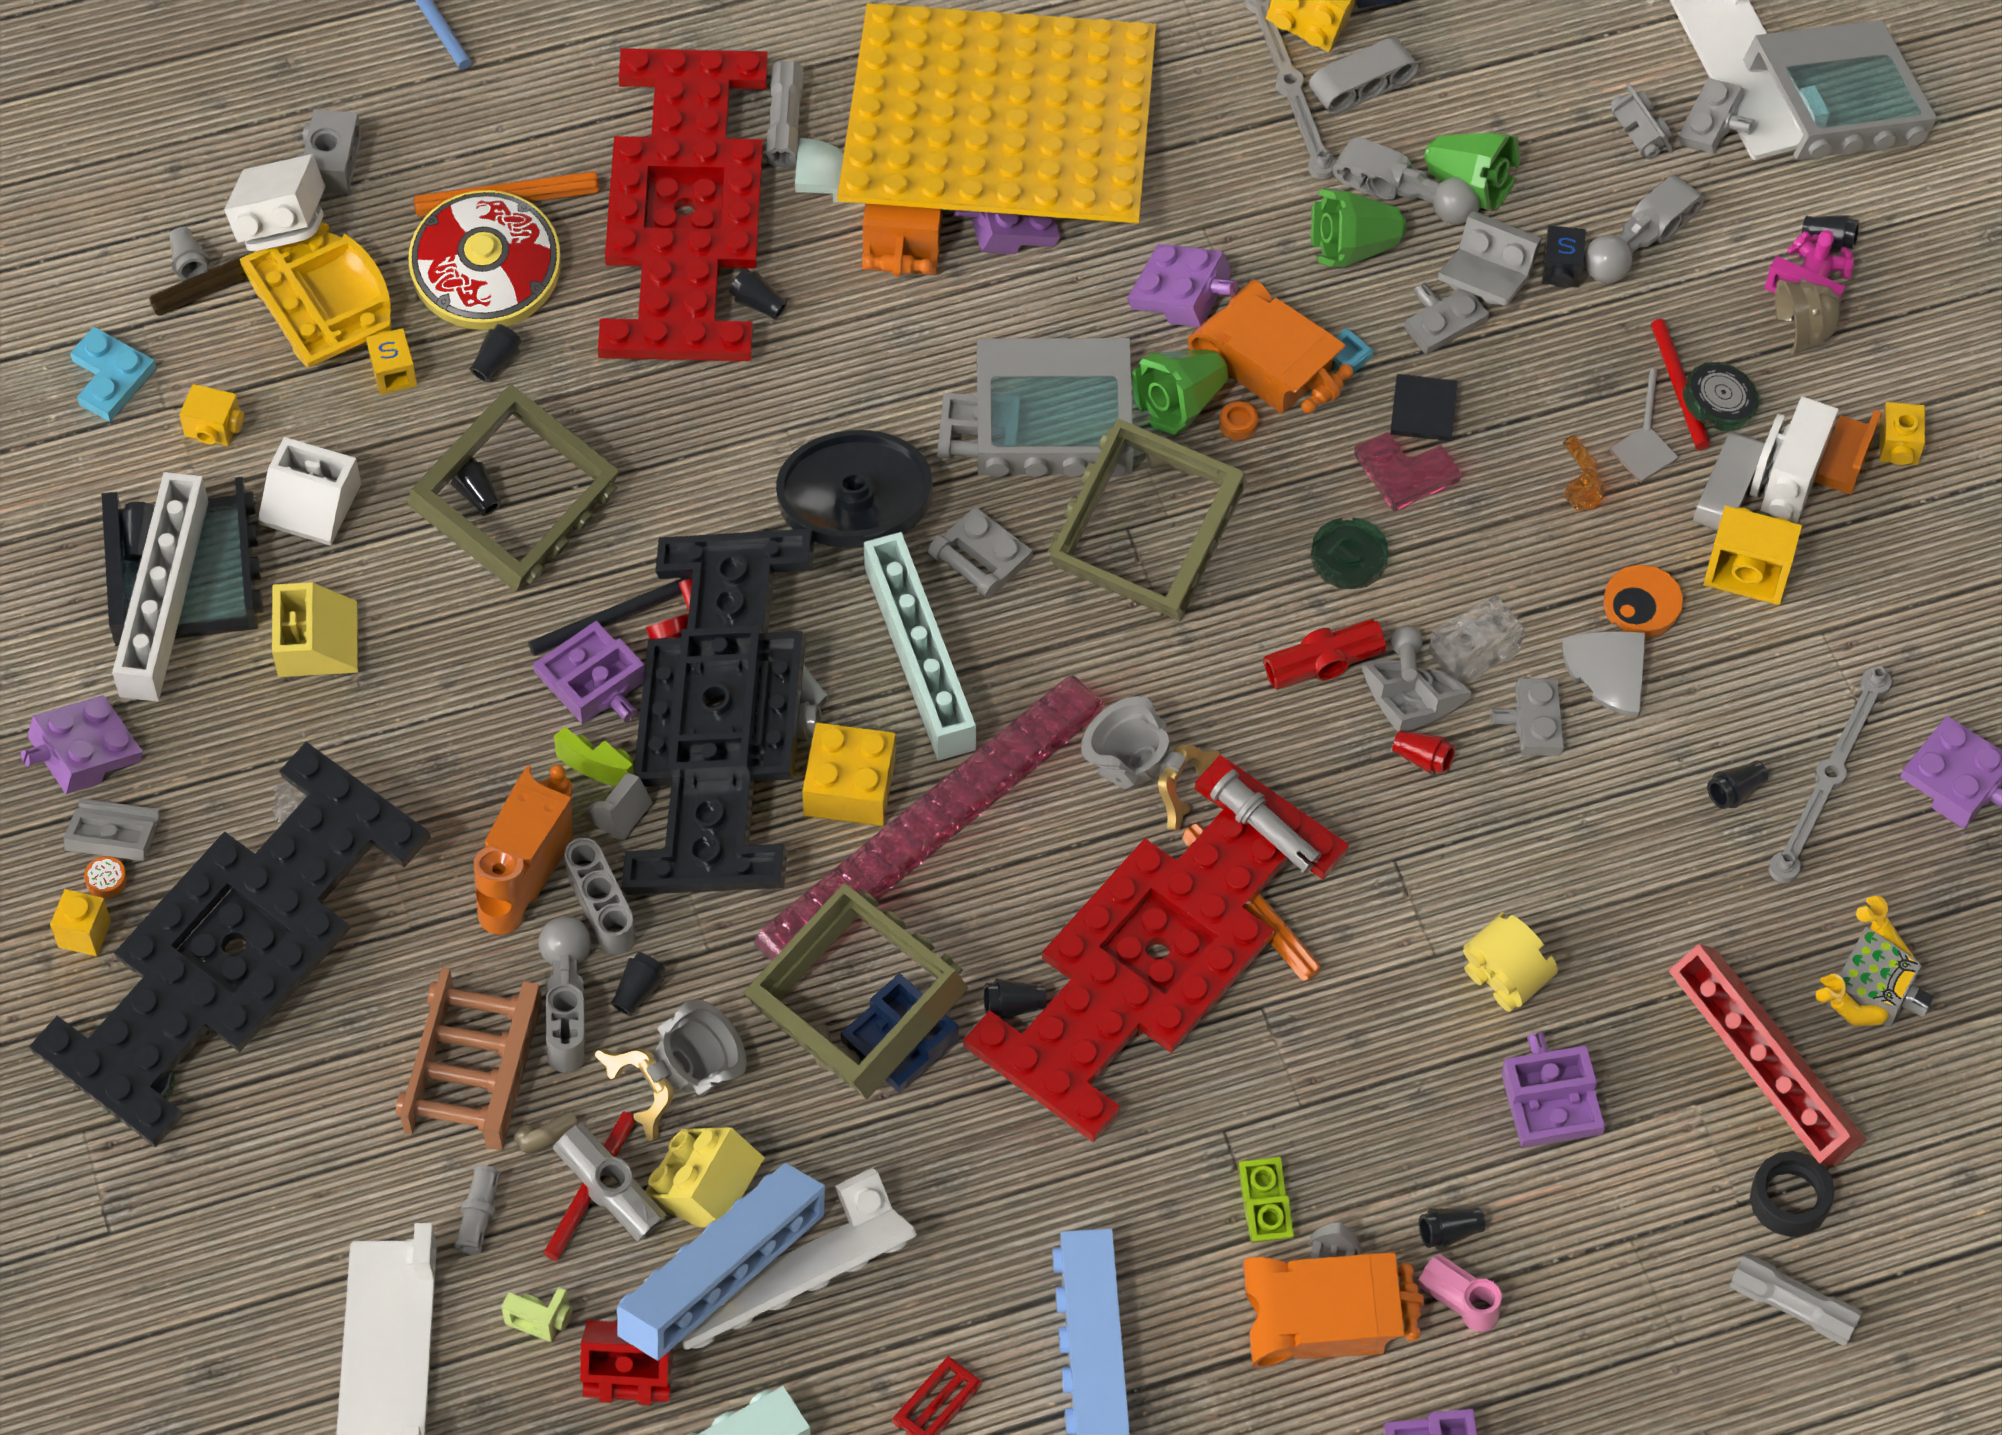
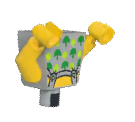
M1881 896L1867 897L1866 902L1870 905L1871 909L1868 906L1859 907L1856 911V916L1861 922H1871L1872 924L1870 928L1865 927L1840 975L1834 973L1820 978V982L1826 987L1816 991V999L1818 1002L1827 1003V1007L1837 1011L1852 1026H1877L1881 1024L1892 1026L1902 1007L1924 1018L1935 996L1914 986L1921 964L1915 959L1890 920L1886 917L1888 905L1885 899Z

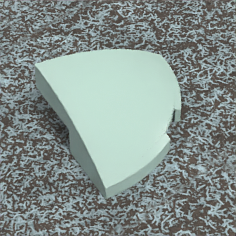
M799 138L795 192L833 194V203H851L837 201L843 150L823 141Z

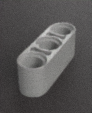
M1391 37L1322 67L1310 78L1309 87L1330 114H1338L1406 84L1414 78L1419 67L1400 40L1396 37Z
M1730 430L1699 500L1693 522L1718 530L1725 505L1734 508L1743 506L1752 486L1765 442Z
M590 838L573 840L568 844L564 853L568 880L602 949L613 955L624 954L631 950L636 939L632 912L599 845ZM581 861H590V862H592L591 864H589V865H587V866H578V865H576V864H578V863L581 862ZM599 893H604L608 895L602 899L592 898L594 895ZM614 926H621L624 928L619 932L608 931V929Z

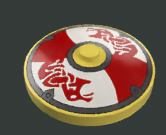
M494 190L472 191L444 201L424 217L411 240L409 269L415 291L425 306L435 315L463 328L488 330L494 329L497 324H502L506 327L516 324L531 316L548 300L556 287L560 275V246L552 224L532 203L506 192Z

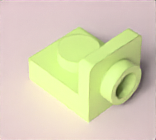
M561 1287L557 1288L548 1308L545 1307L541 1300L532 1295L523 1294L520 1297L508 1292L501 1306L506 1325L552 1342L557 1330L563 1331L566 1328L573 1310L569 1303L567 1290Z

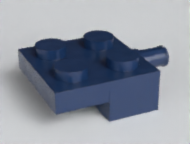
M897 974L870 998V1007L840 1033L841 1041L849 1049L855 1050L859 1057L864 1060L922 997L923 993L903 975ZM945 1014L885 1081L898 1093H901L958 1041L959 1025Z

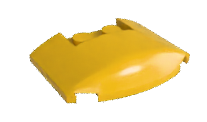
M324 222L320 223L317 232L308 239L259 250L240 258V263L260 300H263L291 343L295 355L308 368L366 342L367 336L391 330L392 323L388 289L376 263L347 234L340 237L329 233V224Z

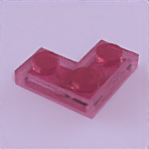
M1389 432L1355 446L1354 456L1393 512L1460 482L1461 472L1442 445L1411 459H1407Z

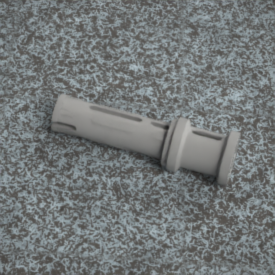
M1233 769L1228 772L1213 788L1210 797L1214 801H1222L1236 814L1235 819L1240 824L1246 825L1249 823L1300 868L1301 872L1307 873L1314 865L1303 857L1302 854L1311 862L1315 861L1316 863L1322 854L1316 851L1266 807L1264 795L1260 792L1255 794L1238 779L1239 773Z

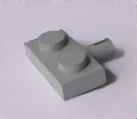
M1708 78L1678 135L1680 145L1715 153L1721 139L1731 129L1751 135L1752 130L1755 128V119L1736 115L1737 108L1744 96L1742 86Z
M1422 283V286L1419 285L1414 290V294L1423 303L1425 309L1406 319L1404 328L1423 353L1427 355L1486 323L1489 313L1471 292L1457 291L1448 297L1438 299L1428 284Z
M1518 678L1515 685L1517 702L1515 709L1491 708V725H1514L1520 737L1521 755L1561 756L1564 746L1558 680Z

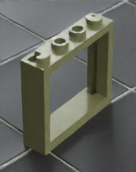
M510 383L411 489L407 505L517 592L525 582L531 584L539 578L545 569L542 564L550 555L555 559L562 553L569 543L566 537L574 529L578 532L584 529L594 515L591 510L598 502L605 505L609 501L610 496L618 489L614 483L619 470ZM512 414L595 480L520 562L437 496Z
M1117 418L1113 428H1109L1106 435L1101 437L1099 443L1101 452L1096 462L1091 461L1084 471L1082 477L1084 486L1079 496L1074 495L1068 503L1065 511L1067 520L1062 531L1056 530L1052 536L1053 542L1048 550L1051 552L1050 558L1056 568L1181 621L1247 486L1246 475L1244 471ZM1126 445L1221 485L1166 597L1072 557Z
M843 883L743 993L759 1012L868 1100L968 990V986L959 976L963 969L954 963L950 956L944 954L939 958L932 952L935 947L931 942L917 931L913 936L906 932L904 929L907 925L894 912L888 910L883 914L877 909L879 903L867 891L864 892L862 890L858 894ZM857 917L937 979L860 1065L856 1064L780 1002Z

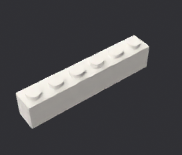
M163 473L112 671L117 691L121 698L159 702L208 506V498L202 476Z

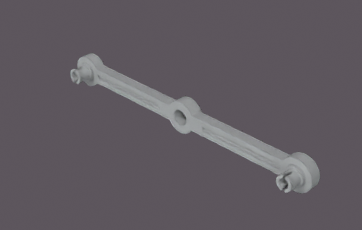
M1245 0L1247 9L1255 12L1278 71L1276 89L1279 93L1288 97L1310 155L1309 173L1317 179H1328L1334 175L1332 168L1336 163V159L1327 149H1324L1302 92L1304 85L1302 73L1297 69H1293L1278 27L1265 19L1271 0ZM1291 79V80H1294L1295 82L1292 83V84H1289V83H1286L1285 80Z
M1881 666L1870 668L1863 673L1860 682L1863 692L1830 758L1821 761L1817 766L1815 772L1817 785L1784 851L1775 854L1771 858L1768 869L1771 877L1777 882L1790 883L1797 878L1801 867L1798 857L1831 790H1836L1844 784L1847 773L1844 764L1876 699L1885 696L1890 689L1891 676ZM1833 770L1837 776L1828 777L1825 771Z

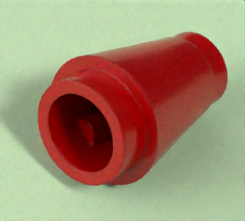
M1400 730L1394 739L1392 751L1431 775L1436 773L1444 775L1452 764L1455 755V745L1449 743L1446 737Z

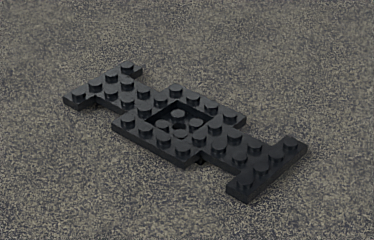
M811 528L659 537L655 568L658 578L692 577L688 625L687 629H682L681 638L648 639L633 775L640 777L644 787L671 786L665 850L625 851L621 887L625 895L784 888L787 850L784 844L749 846L754 781L794 780L806 638L802 631L768 633L773 574L776 572L812 570L815 536ZM717 694L726 696L721 705L713 708L706 706L712 696Z
M305 742L279 770L284 780L307 797L256 853H253L224 831L114 952L117 960L142 979L87 1039L57 1015L29 1045V1048L35 1055L155 1148L184 1116L180 1109L155 1091L168 1074L206 1032H209L211 1035L215 1033L239 1053L246 1047L350 930L348 923L323 905L322 902L373 845L405 868L431 839L427 829L308 742ZM242 939L246 941L245 949L240 954L231 956L225 953V947L231 940Z

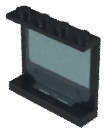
M243 477L235 478L236 495L208 498V506L175 639L258 629L257 613H264L261 589L255 590L254 580H261L259 557H252V548L259 547L256 523L250 524L249 515L256 514V505L253 491L246 492ZM117 492L101 493L108 617L114 644L119 646L140 563H133L124 559L120 513L125 508H121Z

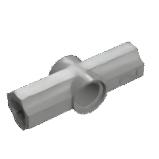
M582 1122L574 1125L554 1144L553 1150L587 1186L588 1194L592 1201L606 1207L637 1242L645 1239L667 1217L662 1209L632 1178V1172L628 1164L620 1158L613 1157ZM608 1175L615 1178L619 1183V1187L614 1189L606 1187L601 1182L600 1177Z

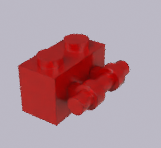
M587 1320L581 1339L580 1382H583L582 1397L599 1398L600 1403L612 1404L614 1399L636 1400L638 1405L652 1406L653 1402H670L671 1385H668L673 1366V1348L657 1361L618 1337L617 1321Z

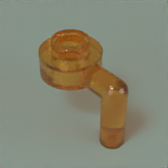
M1571 435L1565 439L1563 445L1580 466L1582 472L1579 477L1567 486L1564 496L1573 509L1591 510L1602 501L1606 487L1597 475V463L1578 437Z

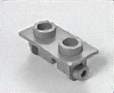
M1627 83L1626 86L1630 94L1626 97L1618 96L1614 98L1611 102V112L1616 116L1625 131H1628L1637 124L1639 125L1638 128L1628 135L1641 156L1653 159L1660 153V148L1666 146L1671 154L1674 151L1667 139L1673 135L1661 117L1654 120L1650 114L1654 107L1642 90L1636 94L1630 83Z

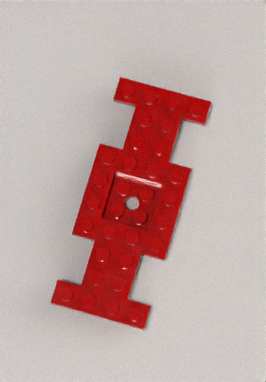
M620 49L619 86L655 88L651 137L614 136L605 244V265L642 266L638 319L600 318L598 358L751 361L752 321L715 320L720 268L757 267L763 139L727 138L730 89L767 88L768 51ZM684 206L692 207L695 210L689 215H680L676 212L677 209Z
M1219 755L1195 781V790L1223 810L1181 857L1175 860L1144 838L1042 951V960L1069 978L1070 981L1028 1028L1021 1034L989 1010L963 1039V1047L1093 1143L1120 1113V1106L1091 1085L1093 1081L1134 1035L1139 1037L1144 1033L1170 1053H1173L1274 937V929L1251 914L1246 908L1289 859L1249 823L1246 825L1240 824L1235 819L1236 814L1222 801H1214L1210 797L1217 783L1234 769L1239 773L1238 779L1255 794L1260 792L1264 795L1266 800L1265 806L1316 851L1322 854L1317 863L1315 861L1311 862L1302 854L1303 857L1314 865L1310 871L1324 880L1349 850V844L1222 755ZM1159 944L1165 946L1169 950V954L1163 959H1153L1146 951L1150 946Z

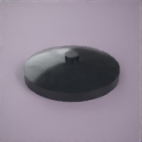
M847 430L818 437L793 452L784 462L778 473L776 493L780 513L792 529L811 528L815 536L814 542L841 548L864 547V542L899 532H902L903 535L920 522L929 509L933 496L931 469L927 460L919 450L907 441L878 431Z

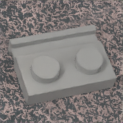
M80 798L78 802L79 808L74 812L63 838L64 850L145 861L155 836V828L160 824L159 809Z

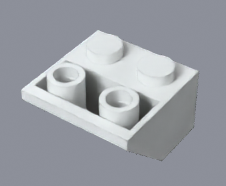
M284 437L268 467L258 517L259 525L331 546L361 486L356 458Z

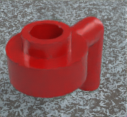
M692 578L679 582L688 612ZM689 613L645 627L649 639L681 638L682 629H687Z

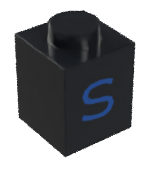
M1548 225L1544 246L1542 284L1561 288H1579L1584 266L1586 229Z

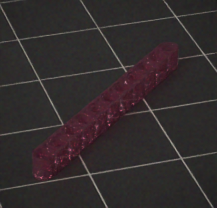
M1071 675L1065 678L770 921L757 935L754 943L755 946L772 961L843 883L858 894L863 890L864 892L867 891L876 901L1088 726L1102 710L1103 700L1076 676Z

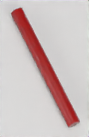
M1662 318L1656 319L1651 323V328L1694 446L1696 450H1704L1710 446L1709 438L1666 322Z
M626 1111L621 1113L603 1145L613 1157H617L636 1123L634 1115ZM605 1176L600 1177L601 1182H603ZM584 1183L581 1184L543 1252L547 1258L553 1261L559 1260L592 1201L588 1194V1188Z

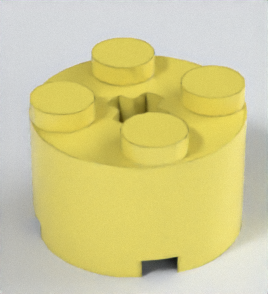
M1501 912L1464 945L1463 953L1469 961L1464 967L1465 971L1476 984L1482 985L1486 982L1496 991L1493 994L1495 1000L1508 1012H1511L1515 1007H1521L1558 973V968L1552 955L1545 960L1539 949L1544 946L1540 938L1517 917L1510 915L1505 919V912Z

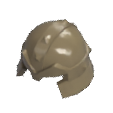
M1803 278L1800 282L1780 279L1777 282L1775 291L1776 320L1791 321L1792 315H1794L1795 342L1794 346L1790 349L1791 355L1806 347L1824 345V341L1835 333L1840 317V296L1835 294L1829 287L1806 281Z

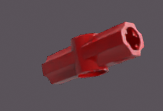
M1372 618L1335 632L1330 628L1317 629L1305 636L1300 644L1264 656L1263 664L1271 686L1279 690L1313 677H1317L1321 681L1338 677L1344 673L1350 664L1386 652V642L1378 621H1374Z

